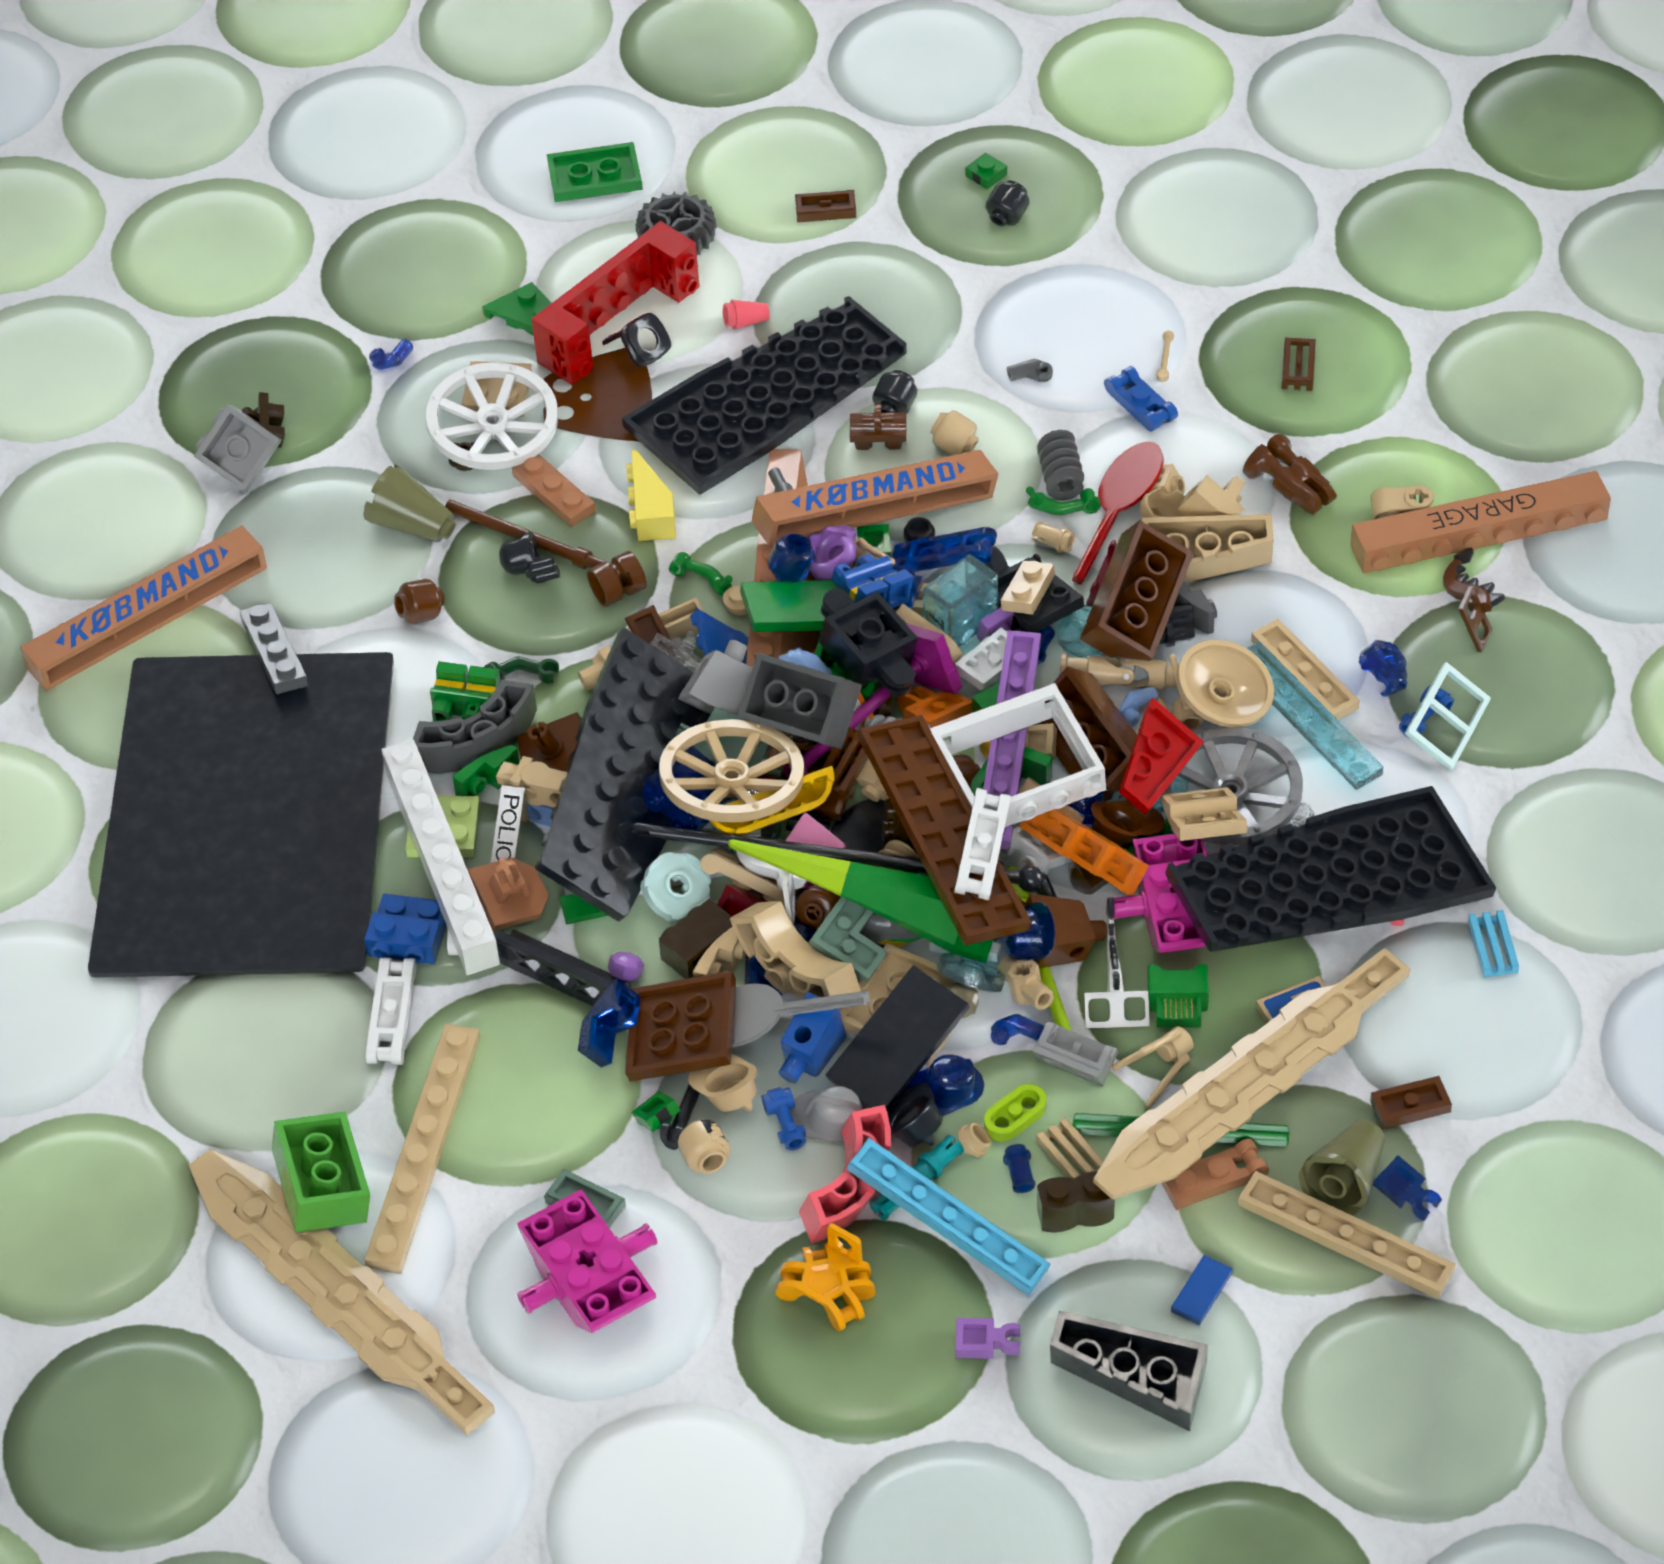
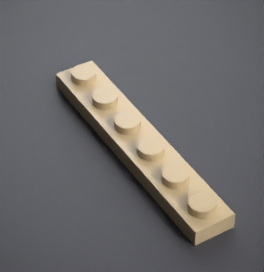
M1257 1171L1254 1172L1238 1198V1206L1436 1299L1440 1298L1455 1272V1263Z

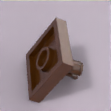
M575 712L548 724L538 722V728L535 724L532 725L528 732L517 736L520 758L522 759L523 756L533 758V762H542L551 769L568 772L569 766H567L570 754L575 750L578 742L575 739L582 720L578 712Z

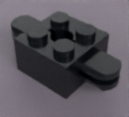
M832 589L825 593L820 613L825 619L819 643L851 681L861 684L863 687L878 679L893 696H902L910 692L916 672L908 663L912 661L918 639L913 631L879 592L856 603L843 589Z

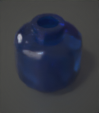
M790 533L776 540L768 559V567L779 581L800 582L809 573L815 558L814 548L811 546L810 541L800 534Z

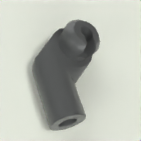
M1035 358L1006 368L1010 381L1027 377L1038 382H1047L1053 376L1051 364Z

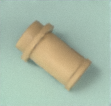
M1041 521L1036 523L1032 531V535H1034L1032 537L1033 541L1054 547L1058 553L1069 552L1075 542V535L1071 533L1070 529L1064 528L1061 530L1044 524Z

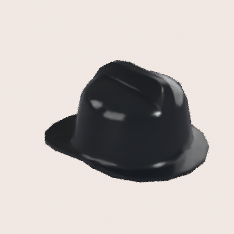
M919 1083L904 1091L887 1112L891 1136L895 1135L910 1147L922 1142L933 1146L935 1144L933 1134L938 1130L943 1121V1116L934 1101L932 1088L927 1083Z

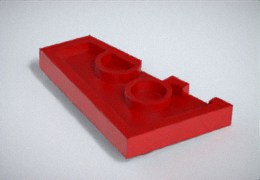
M1154 698L1147 703L1119 789V793L1144 815L1152 808L1204 743L1201 738Z

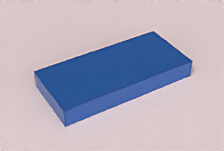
M1203 1255L1172 1304L1171 1312L1200 1326L1231 1277L1233 1269Z

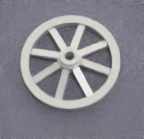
M500 362L475 364L452 373L434 389L426 408L427 429L436 448L456 463L483 470L510 468L524 463L530 457H535L550 443L558 424L557 401L549 385L537 374L526 368ZM505 378L496 403H487L476 380ZM515 381L535 391V395L509 410L505 409ZM467 384L479 410L475 412L446 398L457 388ZM544 403L547 411L544 423L512 421ZM441 408L473 423L440 429L438 424L439 410ZM506 432L533 433L537 435L530 442L518 448ZM481 433L470 451L458 447L449 440L451 438ZM496 439L507 451L500 454H481L488 442Z

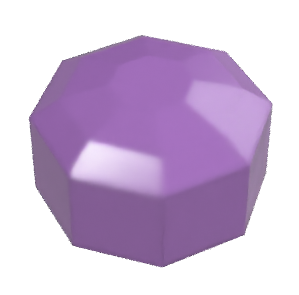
M620 951L610 956L607 968L610 974L618 979L634 981L641 977L644 963L639 956L630 952Z

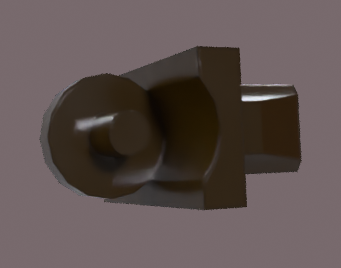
M259 392L258 407L254 411L250 407H244L241 411L280 438L282 441L278 448H281L285 436V427L279 426L282 425L284 419V405L269 403V393Z

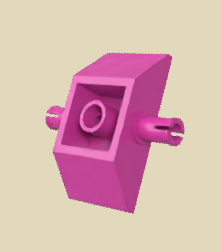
M1175 834L1133 839L1134 856L1148 864L1149 867L1138 886L1139 895L1114 898V920L1143 915L1151 945L1159 953L1206 947L1165 875L1168 863L1170 862L1177 866L1190 862L1192 855L1202 852L1204 856H1207L1203 838L1180 841Z
M582 1189L517 1223L535 1265L544 1279L517 1293L518 1299L527 1314L532 1313L533 1310L556 1298L577 1327L589 1333H594L656 1298V1293L631 1259L632 1256L658 1244L655 1233L650 1229L649 1224L645 1223L640 1228L621 1238L614 1236Z

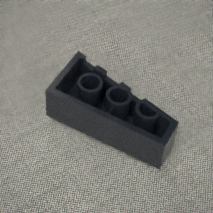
M1059 1310L1050 1343L1052 1364L1188 1431L1191 1430L1207 1365L1208 1344Z

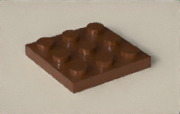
M732 971L632 988L625 1074L630 1082L731 1065L736 978Z

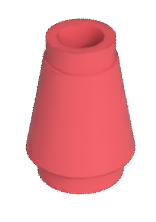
M731 299L730 303L723 304L722 315L726 328L732 327L733 330L768 321V304Z

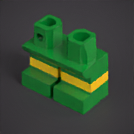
M438 661L436 668L437 678L434 688L430 689L433 721L450 720L452 715L461 716L465 720L480 712V706L494 694L501 682L499 669L470 665L468 671L467 665Z

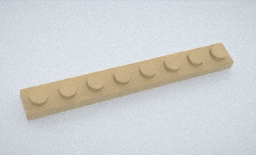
M445 1024L364 1259L365 1265L372 1269L402 1273L481 1038L479 1029Z

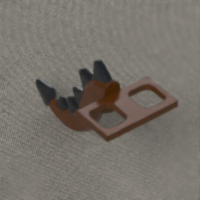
M1471 547L1453 556L1454 560L1446 568L1443 575V587L1450 596L1462 601L1458 608L1459 613L1477 652H1482L1492 632L1486 612H1490L1494 606L1505 599V595L1502 593H1491L1495 588L1493 582L1478 586V578L1468 580L1469 575L1467 573L1461 574L1466 571L1462 564L1470 563L1474 554V550ZM1467 603L1469 610L1472 612L1470 617L1466 609ZM1480 622H1482L1484 627V635L1481 641L1477 634Z

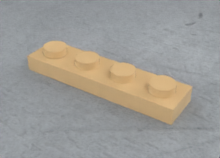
M1279 619L1252 632L1251 642L1332 724L1359 709L1360 700Z

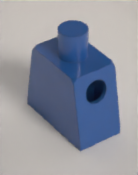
M807 992L803 1000L819 997ZM839 1009L794 1015L780 1042L785 1062L778 1073L783 1079L796 1084L803 1072L813 1077L820 1075L846 1039Z

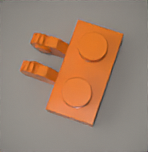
M918 686L911 690L912 693L897 696L898 699H896L898 707L904 712L903 719L923 715L926 723L931 728L972 713V700L959 693L955 695L944 691L934 693L927 688Z

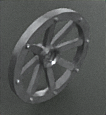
M1219 727L1196 734L1204 741L1197 751L1204 749L1216 779L1214 781L1186 766L1177 776L1205 790L1228 787L1237 796V810L1247 819V833L1203 838L1204 842L1217 845L1232 843L1233 846L1248 843L1251 836L1260 833L1264 837L1276 834L1279 827L1287 825L1293 819L1302 800L1303 778L1296 758L1286 746L1265 733L1242 727ZM1228 743L1246 745L1235 772H1226L1215 745ZM1257 748L1268 753L1280 763L1249 780L1245 779ZM1286 774L1288 775L1290 781L1288 797L1251 793ZM1171 784L1162 795L1173 794ZM1244 804L1280 808V810L1269 819L1257 823Z

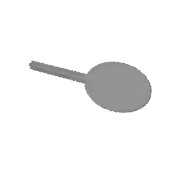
M746 984L737 986L735 991L732 1047L745 1045L762 1037L783 1016L866 1005L871 1001L868 997L869 992L861 991L784 1002L780 993L768 985Z

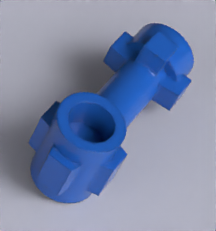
M1428 686V687L1424 690V692H1423V694H1422V696H1421V698H1420V702H1421V703H1422L1424 697L1426 696V694H1427V692H1428L1430 686ZM1441 688L1438 689L1434 699L1450 711L1454 699L1450 697L1448 692ZM1430 707L1416 729L1421 735L1426 731L1427 725L1425 722L1435 713ZM1413 712L1411 715L1405 713L1401 717L1399 729L1403 734L1406 732L1416 712Z
M778 1087L768 1090L767 1094L761 1095L762 1104L767 1116L776 1114L782 1128V1131L777 1132L780 1144L784 1143L787 1150L801 1148L806 1142V1131L803 1125L796 1126L789 1110L795 1108V1101L790 1087L784 1089Z

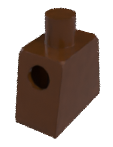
M1030 894L1023 906L1031 920L1030 928L1028 931H1024L1033 960L1038 964L1039 968L1081 962L1087 958L1095 941H1104L1107 937L1105 921L1090 920L1085 905L1080 900Z

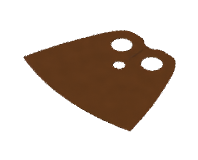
M626 348L592 357L594 369L587 376L574 383L567 392L554 390L553 383L562 378L553 372L543 379L553 391L557 407L569 406L574 410V415L571 418L565 420L558 419L557 428L596 437L639 442L623 427L622 418L651 401L652 388L647 366H636ZM586 393L591 395L590 400H581V395ZM544 407V409H543V414H544V421H545V420H546L547 411H546V408Z

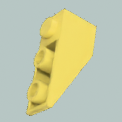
M631 450L632 463L626 464L627 481L634 484V486L628 487L629 506L635 505V509L629 510L630 528H637L638 541L676 538L673 493L637 450Z

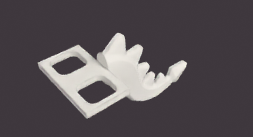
M761 829L743 836L760 837ZM736 850L740 863L746 869L758 875L777 880L779 889L783 890L786 913L794 926L796 917L795 889L802 888L807 880Z

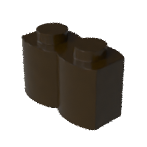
M1098 1171L1083 1173L1074 1179L1067 1177L1050 1178L1037 1185V1211L1042 1231L1052 1233L1064 1232L1077 1225L1095 1227L1107 1224L1114 1219L1115 1199L1112 1200L1093 1183V1179Z

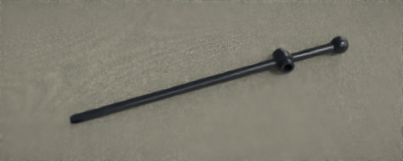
M637 822L632 826L634 828L632 833L642 837L730 848L728 840L733 839L877 867L927 873L920 858L641 822ZM1032 865L1025 866L1020 871L1004 869L1011 884L1019 885L1022 891L1033 893L1040 889L1042 872L1038 867Z

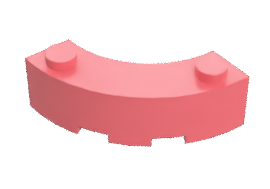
M885 1105L851 1112L842 1128L841 1133L845 1145V1164L842 1174L826 1187L810 1192L799 1210L811 1244L828 1238L827 1227L830 1223L842 1229L847 1228L863 1212L876 1190L848 1171L847 1167L868 1138L887 1151L890 1150L891 1128Z

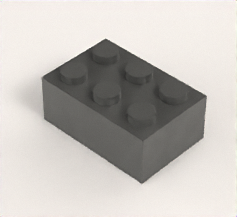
M758 652L737 717L842 750L862 685Z

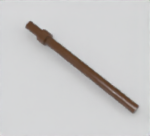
M451 499L445 505L450 512L515 539H520L526 532H530L527 529ZM533 532L538 548L568 559L574 566L587 569L602 562L611 564L608 561L593 556V553L581 547L575 549Z

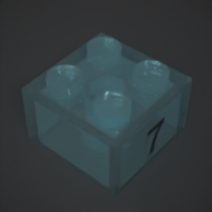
M971 554L923 588L924 619L950 636L958 647L968 644L977 634L980 619L998 609V574Z

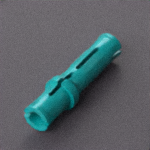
M948 1134L929 1153L923 1152L912 1168L929 1180H937L943 1173L942 1169L964 1152L963 1146L959 1141L952 1144L955 1137ZM883 1194L870 1202V1207L875 1214L879 1211L882 1212L879 1218L883 1221H886L900 1207Z

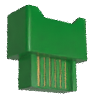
M1149 964L1147 966L1149 1011H1156L1157 1028H1174L1176 1026L1201 1027V1011L1208 1010L1209 1002L1208 966L1206 964H1198L1192 970H1163L1157 964Z

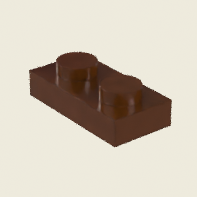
M1440 1076L1371 1092L1370 1102L1382 1130L1450 1113L1452 1103Z

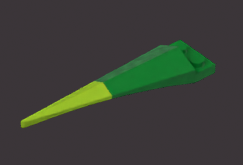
M728 840L730 848L796 875L852 901L954 955L987 963L993 939L964 946L929 876L739 840Z

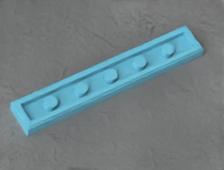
M868 1138L848 1164L847 1170L1026 1295L1029 1296L1049 1269L1051 1264L870 1138Z

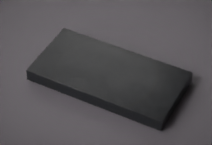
M912 965L825 1076L836 1086H843L852 1090L858 1096L860 1102L867 1108L885 1105L888 1112L969 1010L970 1006L959 996Z

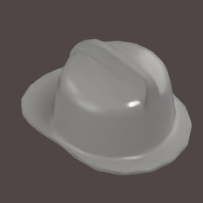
M832 1086L823 1091L808 1092L794 1099L795 1108L789 1110L796 1126H804L806 1131L805 1138L844 1143L841 1130L851 1112L868 1108L860 1102L858 1096L852 1090L843 1086Z

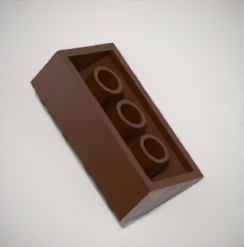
M1141 520L1132 525L1119 538L1080 640L1107 656L1151 661L1158 648L1194 552Z
M1067 666L1052 684H1056L1105 768L1106 790L1086 798L1091 805L1096 801H1109L1121 795L1119 789L1137 734L1092 674ZM1053 718L1034 724L1054 723L1057 728V758L1070 775L1083 771Z

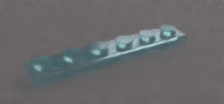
M1260 641L1247 648L1265 664L1274 684L1272 705L1355 790L1383 775L1384 766Z

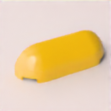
M829 766L805 775L802 787L794 800L772 815L745 822H718L711 820L709 822L723 833L745 835L811 811L823 804L828 798L834 782L833 767ZM761 791L751 796L756 801H760L775 794L777 791ZM736 800L725 805H742V803Z

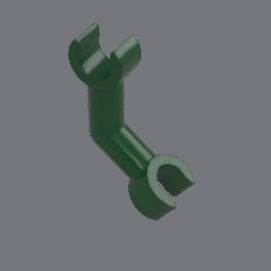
M516 656L500 664L490 662L484 666L485 668L499 669L501 680H504L505 676L512 672L523 670L537 674L544 683H553V673L549 671L559 672V663L554 659H544L539 662L521 656Z

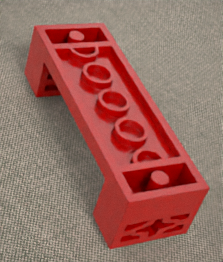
M660 221L531 318L537 363L571 385L582 377L587 376L594 369L590 335L594 331L604 326L611 318L625 310L628 305L646 294L652 287L678 303L693 294L700 287L696 242Z

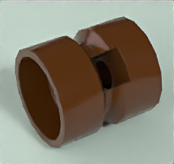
M626 551L613 557L611 564L602 562L587 570V578L592 592L604 607L622 600L623 593L631 596L647 587L642 566L631 551Z

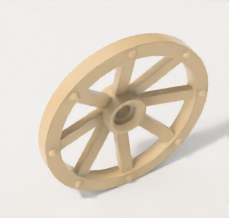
M716 720L691 727L673 738L662 752L659 763L660 783L666 796L685 812L711 821L745 822L772 815L794 800L803 784L804 762L802 754L795 743L785 734L774 728L746 720ZM739 736L747 737V740L737 759H727L718 737ZM707 740L717 765L713 767L684 751L696 743ZM759 741L769 744L780 752L748 768V763ZM675 761H678L708 778H674L672 768ZM786 763L790 765L791 774L788 780L757 779V777ZM716 789L704 801L685 791ZM747 790L777 792L768 798L756 801ZM727 797L737 798L742 805H721L719 803Z

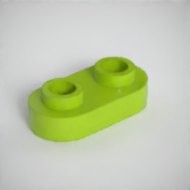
M1023 1084L991 1106L984 1115V1129L988 1132L990 1138L998 1142L1010 1141L1039 1120L1047 1109L1046 1093L1037 1085ZM1032 1105L1033 1108L1027 1109L1024 1106ZM999 1125H1005V1126H1007V1127H1005V1128H999V1127H997V1126H999Z

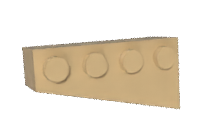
M1272 514L1141 518L1142 522L1194 552L1183 580L1187 583L1272 563L1274 543Z

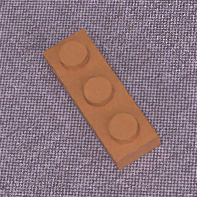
M539 454L526 459L520 465L512 467L513 477L570 527L596 512L595 502Z

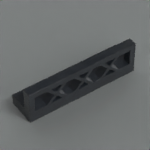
M498 929L494 933L500 964L614 1016L632 992L631 982L618 979L607 971L515 929L510 934Z

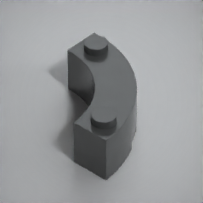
M501 680L494 694L480 706V712L465 720L457 717L445 721H419L413 739L427 773L458 771L483 755L513 745L517 741V736L523 734L528 729L537 712L534 685Z

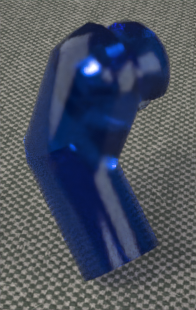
M1012 1014L995 1021L991 1026L990 1038L997 1045L1007 1044L1009 1038L1017 1034H1022L1038 1041L1044 1025L1020 1014Z

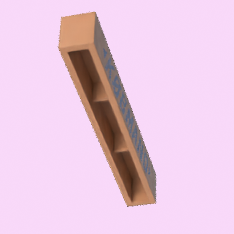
M976 450L757 496L751 521L767 545L772 546L808 538L810 533L819 534L827 526L847 525L855 528L992 498L999 473L983 452Z
M243 525L225 533L205 546L198 548L185 557L22 645L20 648L27 670L45 691L55 687L267 569L263 547Z

